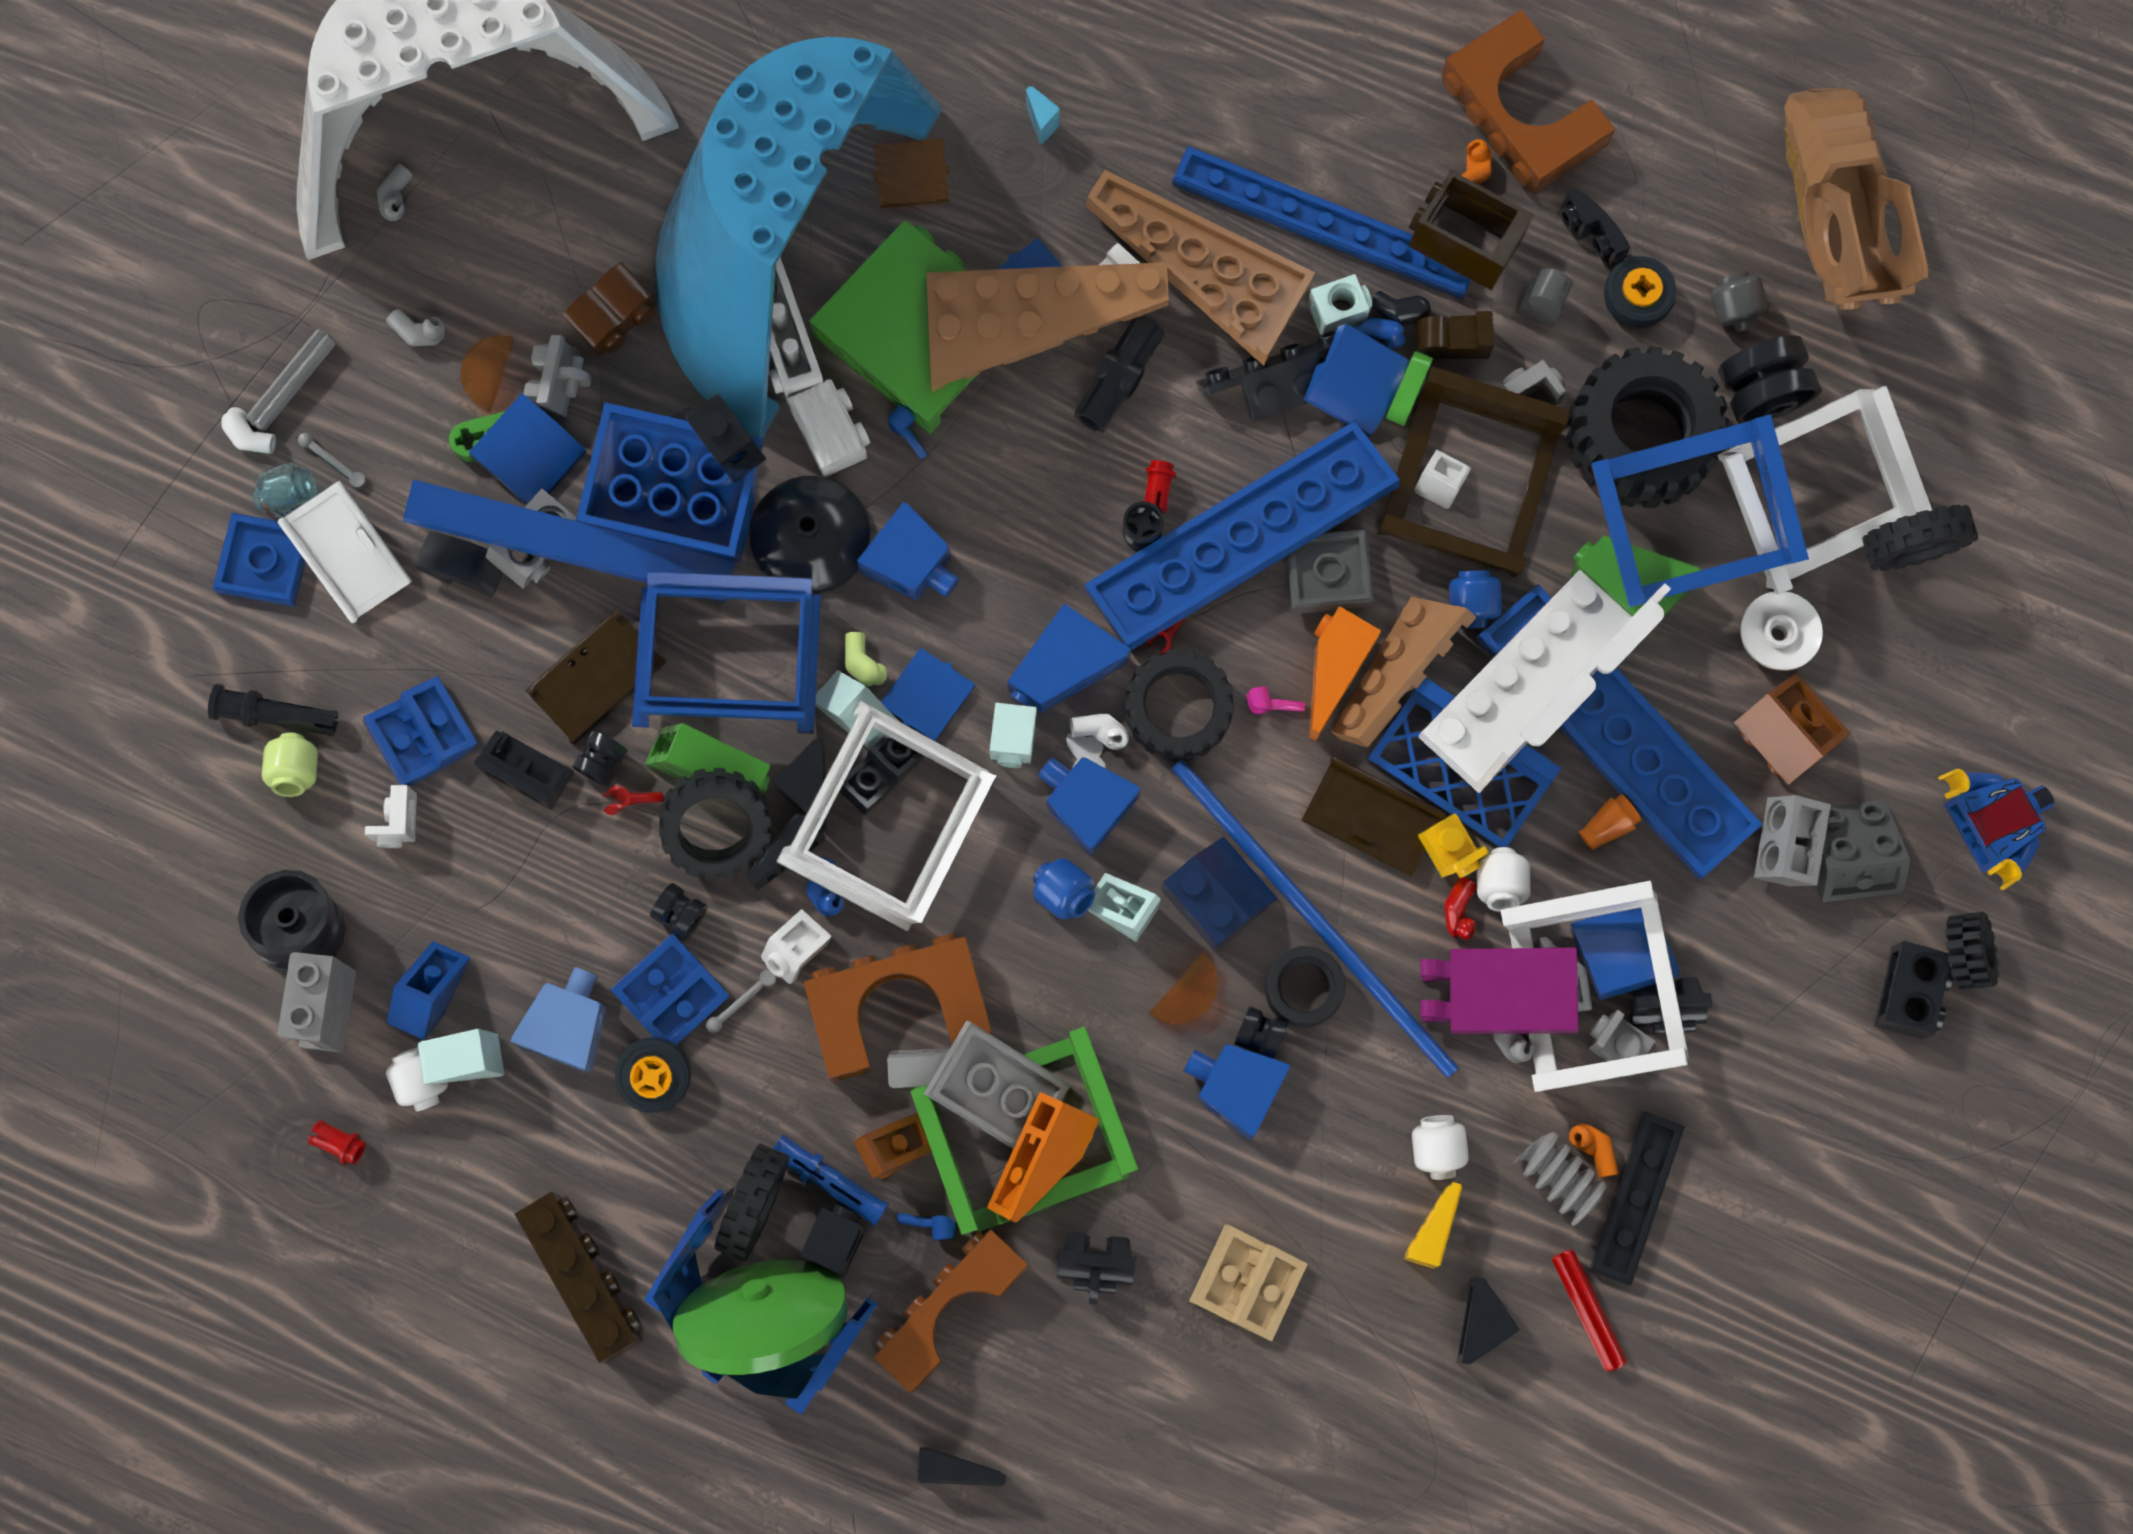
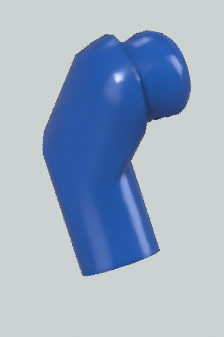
M1371 318L1353 327L1372 339H1383L1385 346L1392 350L1403 346L1406 341V337L1403 334L1404 328L1398 321Z
M818 856V857H820V858H822V859H824V860L830 862V863L833 864V865L836 864V862L833 861V860H831V859ZM811 880L808 881L806 888L807 896L819 913L832 917L842 911L844 908L843 897Z

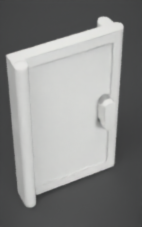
M340 481L335 482L293 512L280 518L277 522L351 623H355L358 617L412 582L411 578Z

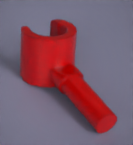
M1186 618L1147 641L1148 648L1156 638L1162 637L1167 640V645L1159 655L1165 654L1166 650L1172 649L1171 639Z
M621 785L611 787L602 795V797H614L618 801V804L608 805L604 809L607 815L612 816L620 813L628 805L663 802L662 792L629 793Z

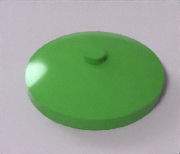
M801 1260L763 1261L724 1272L695 1289L679 1306L673 1320V1331L680 1354L691 1365L717 1374H755L788 1366L810 1356L825 1346L844 1325L848 1313V1304L840 1278L828 1268Z

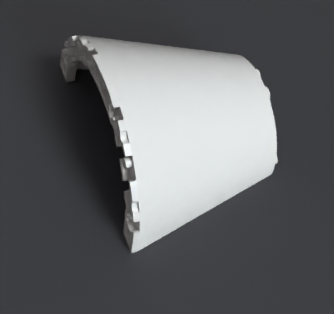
M336 0L328 10L315 35L308 66L297 179V217L306 257L308 260L346 247L340 227L336 184L337 179L341 176L343 167L341 159L344 149H349L355 133L362 124V114L369 105L374 107L382 99V93L427 78V70L435 62H446L453 69L516 47L517 50L531 52V48L546 51L549 57L561 60L576 68L582 67L591 73L593 79L601 85H606L628 113L642 141L679 129L678 123L665 97L642 67L621 48L555 0Z

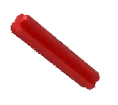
M1568 1249L1555 1255L1552 1258V1262L1604 1370L1610 1372L1623 1367L1627 1363V1359L1575 1251Z

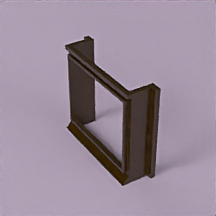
M1432 366L1429 377L1422 389L1396 472L1400 479V487L1389 495L1377 535L1394 536L1510 573V576L1513 577L1521 575L1526 558H1523L1556 444L1559 435L1567 424L1571 410ZM1439 403L1542 435L1507 552L1404 520Z

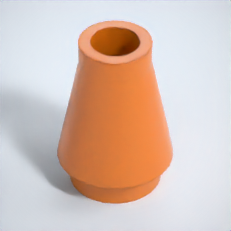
M1620 794L1615 799L1610 797L1585 827L1578 831V834L1589 849L1594 851L1598 847L1636 830L1634 825L1642 819L1623 794Z

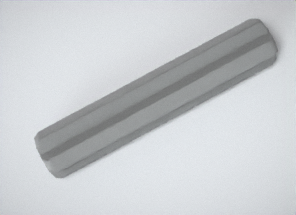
M320 329L312 334L246 415V419L252 426L260 431L267 430L333 349L335 342L331 336Z

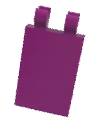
M1577 948L1450 949V961L1420 959L1422 982L1450 981V1002L1420 1000L1422 1022H1451V1034L1579 1033Z

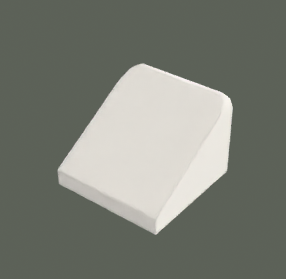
M1436 449L1424 469L1414 492L1444 509H1449L1472 468Z

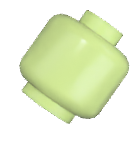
M284 733L279 738L269 741L264 747L262 780L275 794L285 797L303 794L305 790L310 789L316 782L317 748L298 733Z

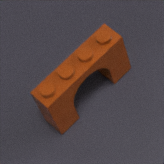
M1521 9L1447 57L1441 76L1446 90L1452 96L1457 95L1464 104L1470 121L1475 126L1480 125L1488 135V141L1493 151L1499 156L1503 155L1511 165L1512 174L1516 181L1522 186H1527L1534 195L1607 147L1615 128L1592 99L1561 120L1544 126L1524 124L1513 118L1504 109L1499 98L1498 85L1505 78L1539 57L1545 41L1543 35Z
M955 933L942 935L932 939L933 945L918 950L914 944L899 947L891 951L893 957L876 961L875 956L863 957L852 961V968L836 972L835 967L820 969L811 973L812 979L803 981L828 1077L832 1083L872 1072L860 1027L861 1010L867 997L873 990L892 980H913L932 991L940 1003L951 1045L966 1021L972 1022L992 1035L965 936L957 938Z

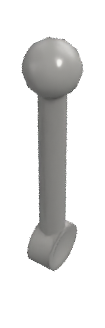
M305 432L299 435L298 444L301 447L310 448L345 475L353 488L360 490L366 486L367 480L362 473L352 472L316 444L310 433Z
M769 969L762 971L759 977L760 980L718 1017L708 1019L706 1022L707 1030L711 1033L719 1032L722 1029V1023L762 988L773 986L776 983V975L771 973Z

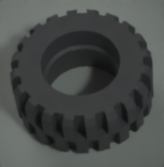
M1649 346L1646 353H1641L1640 348L1635 347L1626 349L1622 358L1614 354L1605 359L1601 367H1596L1590 373L1570 411L1567 421L1570 429L1566 435L1567 447L1575 449L1571 460L1575 468L1584 467L1586 472L1582 479L1590 487L1596 483L1591 463L1634 453L1618 438L1612 425V411L1621 402L1631 399H1646L1662 405L1677 420L1682 439L1729 427V419L1722 417L1728 409L1725 397H1716L1715 392L1719 385L1713 377L1706 379L1701 374L1704 369L1702 365L1697 361H1694L1692 365L1682 360L1685 354L1673 350L1671 355L1662 354V347ZM1723 450L1614 479L1617 495L1622 498L1621 505L1633 508L1637 501H1643L1645 509L1656 508L1661 500H1664V503L1667 505L1679 501L1683 494L1689 495L1702 480L1707 477L1718 460V454L1722 453Z

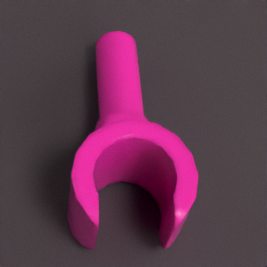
M1266 686L1252 688L1246 694L1249 710L1253 714H1263L1278 709L1304 712L1305 702L1271 699L1269 689Z

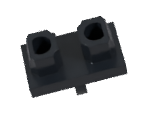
M1697 977L1680 978L1674 984L1684 1033L1696 1032V1024L1706 1023L1708 1008H1712L1713 1005L1711 993H1703ZM1654 984L1635 990L1634 1004L1629 1016L1631 1025L1634 1027L1652 1026L1653 1034H1666L1657 985Z
M1070 1232L1068 1233L1064 1250H1059L1057 1279L1074 1280L1073 1290L1090 1292L1089 1304L1092 1305L1098 1304L1099 1293L1115 1294L1116 1284L1133 1285L1136 1257H1131L1129 1238L1115 1236L1107 1238L1106 1254L1089 1253L1090 1236Z

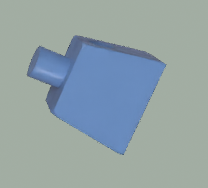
M574 967L565 989L546 983L512 1035L510 1042L523 1049L591 1074L606 1012L604 1005L589 998L598 976Z

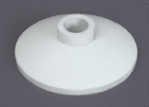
M1774 591L1755 599L1746 609L1740 628L1742 642L1749 655L1762 666L1778 671L1793 670L1808 663L1819 650L1823 636L1821 619L1815 608L1806 599L1791 592H1784L1778 595ZM1772 629H1780L1784 633V640H1775L1771 633Z

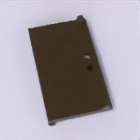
M618 610L612 612L525 690L536 704L567 735L571 744L575 745L635 691L639 633ZM656 650L654 653L653 674L666 663L665 658L661 657Z
M1333 756L1301 821L1412 877L1426 850L1418 834L1438 823L1444 818L1445 812Z

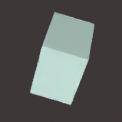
M838 670L816 693L815 706L848 733L857 719L852 715L859 701L897 720L865 685ZM872 727L863 746L869 750L886 734Z
M1105 873L1093 890L1095 891V899L1088 911L1137 942L1159 909L1161 898L1152 892Z
M478 1028L418 1043L424 1085L505 1075L497 1033Z

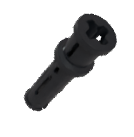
M217 683L212 688L208 702V717L210 720L215 721L222 717L242 721L243 725L248 727L256 726L260 722L325 734L331 737L334 736L338 726V721L334 720L339 718L338 711L336 710L331 711L265 699L256 690L244 693L225 689L223 684Z

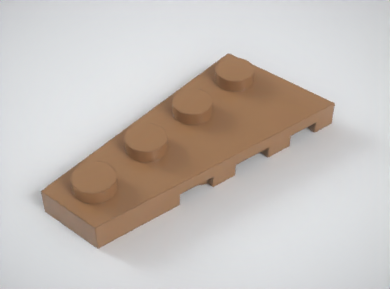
M1411 597L1331 732L1342 741L1369 747L1402 707L1399 701L1405 692L1419 687L1427 677L1423 673L1425 668L1437 654L1441 657L1445 656L1454 645L1450 641L1451 637L1461 625L1468 628L1476 616L1468 608Z

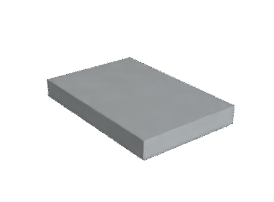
M966 1021L926 1088L924 1095L1011 1149H1014L1039 1092L1063 1101L1071 1085L972 1022Z

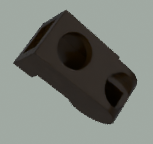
M1476 311L1475 315L1428 316L1416 322L1418 352L1434 359H1489L1495 345L1492 311Z

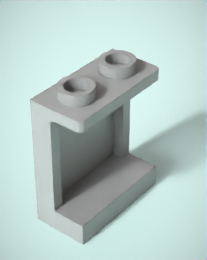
M291 953L277 1032L278 1036L285 1039L299 1040L298 1047L302 1049L344 1053L357 971L333 956Z

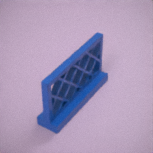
M1425 678L1419 687L1414 690L1368 759L1448 814L1456 813L1463 824L1497 847H1508L1561 770V767L1528 745H1525L1507 764L1518 772L1507 774L1505 766L1501 770L1502 775L1495 776L1491 781L1503 780L1507 804L1484 808L1481 792L1478 793L1475 790L1479 809L1460 811L1453 805L1451 790L1471 785L1467 782L1449 785L1446 764L1440 757L1415 762L1411 738L1418 737L1422 731L1410 733L1407 721L1408 714L1417 703L1431 713L1433 721L1455 698V696L1428 678ZM1403 723L1405 734L1394 736ZM1406 740L1411 763L1394 766L1380 757L1388 743ZM1440 762L1445 786L1428 789L1420 784L1416 767ZM1412 768L1413 778L1401 770ZM1525 776L1539 785L1529 800L1512 802L1508 779ZM1446 791L1447 801L1436 795L1435 792ZM1525 805L1518 817L1515 818L1514 807ZM1508 808L1512 826L1502 839L1488 830L1485 813ZM1480 814L1482 825L1469 816Z

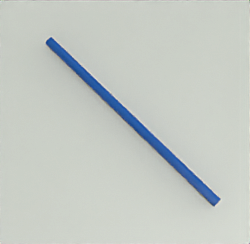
M1184 759L1175 764L1171 771L1446 1078L1451 1076L1459 1068L1456 1063Z

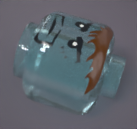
M285 463L264 470L258 475L256 489L253 490V500L256 507L261 512H266L274 520L285 517L317 496V486L312 474L306 468H301L295 463Z

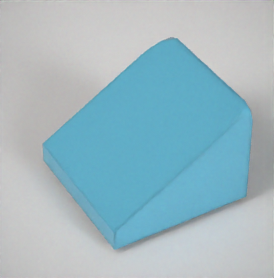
M1029 86L1026 89V108L1038 141L1042 145L1060 126V109L1033 86Z

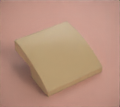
M1225 1224L1189 1302L1262 1338L1273 1341L1308 1264L1272 1245L1265 1244L1231 1225Z

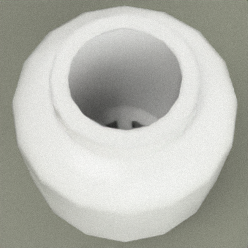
M1500 847L1493 849L1491 854L1479 860L1477 895L1482 902L1487 904L1488 908L1501 912V909L1520 906L1530 897V863L1522 855L1517 854L1511 848Z
M418 1047L399 1053L391 1058L393 1064L387 1068L386 1076L395 1100L399 1105H414L415 1111L418 1112L440 1103L438 1095L447 1089L448 1082L424 1085Z
M1436 1115L1422 1118L1420 1120L1421 1125L1412 1131L1415 1166L1421 1171L1430 1172L1431 1179L1443 1180L1456 1177V1170L1467 1165L1469 1159L1465 1127L1458 1122H1454V1116Z

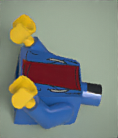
M1955 769L1939 776V781L1945 780L1950 786V792L1944 794L1945 798L1950 799L1954 797L1945 803L1944 807L1982 873L1988 871L1990 876L1997 873L2003 880V885L1999 887L2002 891L2019 881L2022 873L2028 868L2040 846L2038 835L2046 829L2045 823L2039 814L2055 806L2054 798L2049 789L2041 785L2026 792L2021 781L2017 778L2006 781L2000 774L1964 772L1961 769Z

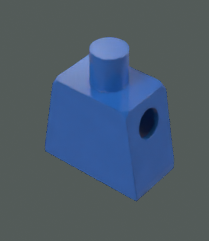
M906 502L901 504L857 560L860 573L913 600H918L928 586L947 598L960 580L959 577L944 567L951 557L950 547Z
M1052 757L1038 774L1041 780L1054 789L1046 801L1047 809L1090 856L1093 855L1140 798L1141 789L1137 785L1085 757H1082L1071 771Z
M1225 1044L1217 1060L1194 1049L1183 1072L1205 1083L1197 1098L1201 1104L1244 1137L1252 1140L1290 1065Z

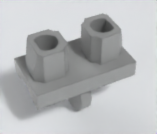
M551 335L548 344L534 345L531 357L532 364L538 370H543L541 381L529 380L525 384L523 393L538 407L546 409L555 417H566L570 397L575 398L578 387H588L592 380L591 374L582 370L584 359L579 357L581 350L566 343L562 335Z

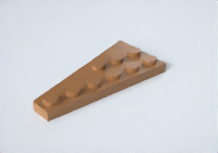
M1104 170L1087 197L1086 207L1148 263L1167 262L1168 281L1262 365H1265L1313 282L1315 272Z
M1167 262L926 272L931 391L944 388L945 384L964 377L969 379L980 375V371L1000 364L1007 365L1064 344L1065 340L1082 334L1087 336L1098 332V328L1120 320L1125 322L1168 306Z

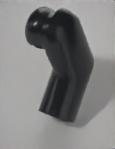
M1378 291L1372 298L1373 310L1393 321H1398L1401 325L1416 323L1418 320L1431 314V306L1425 297L1416 295L1395 299L1382 291Z

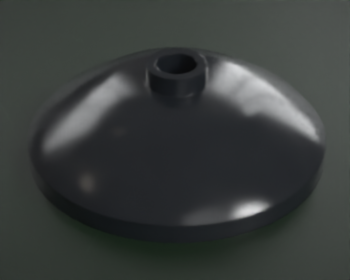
M821 476L795 477L771 489L756 507L749 532L754 558L766 576L812 578V593L829 591L848 581L859 570L857 560L870 545L871 537L869 519L858 497L843 484ZM805 521L815 523L814 529L809 532L803 531L801 525Z

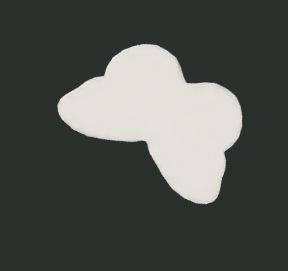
M1071 733L1067 735V746L1077 758L1074 766L1082 757H1085L1105 768V762L1099 757L1103 751V743L1095 737L1085 738L1083 736L1073 738Z

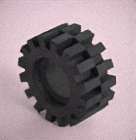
M1976 912L1949 916L1946 921L1947 929H1945V935L1948 939L1946 949L1949 950L1948 961L1952 966V977H1955V984L1958 986V989L1968 990L1996 986L1998 984L1997 978H1999V971L1997 969L1999 960L1996 957L1998 950L1997 945L1994 943L1995 935L1994 931H1991L1992 924L1988 920L1987 913Z

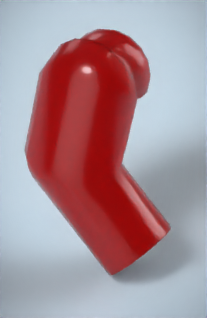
M1466 877L1458 878L1444 903L1447 932L1454 939L1460 937L1463 940H1469L1473 937L1476 930L1475 921L1471 918H1465V908L1476 890V884Z

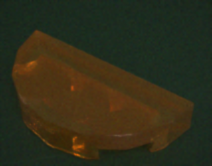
M495 335L482 339L469 349L462 361L460 378L464 391L476 407L488 413L491 412L515 342L513 336Z
M1205 952L1200 955L1150 1011V1016L1162 1023L1182 1025L1194 1022L1208 1011L1216 997L1218 979L1215 966Z

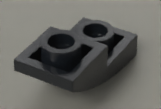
M1575 188L1568 191L1561 206V217L1568 230L1573 229L1578 240L1593 235L1592 244L1594 250L1600 258L1604 257L1609 268L1624 261L1631 247L1617 224L1587 195Z
M434 531L428 532L413 568L449 585L456 581L490 598L495 594L503 576V572L485 558L488 549Z
M885 735L869 749L867 756L849 771L839 792L865 816L923 759L924 755Z

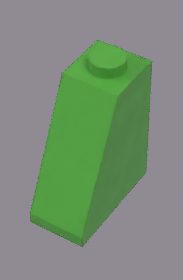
M1603 536L1595 545L1588 541L1573 557L1577 564L1570 574L1572 577L1581 570L1632 617L1644 605L1628 606L1610 537ZM1631 545L1641 586L1701 571L1696 566ZM1688 591L1664 597L1658 603L1664 611V616Z
M684 723L660 728L644 764L678 779L685 775L687 778L694 776V771L705 769V772L714 771V768H725L726 772L731 774L737 771L744 775L746 781L750 782L752 780L759 787L761 795L767 790L770 777L766 776L770 764Z

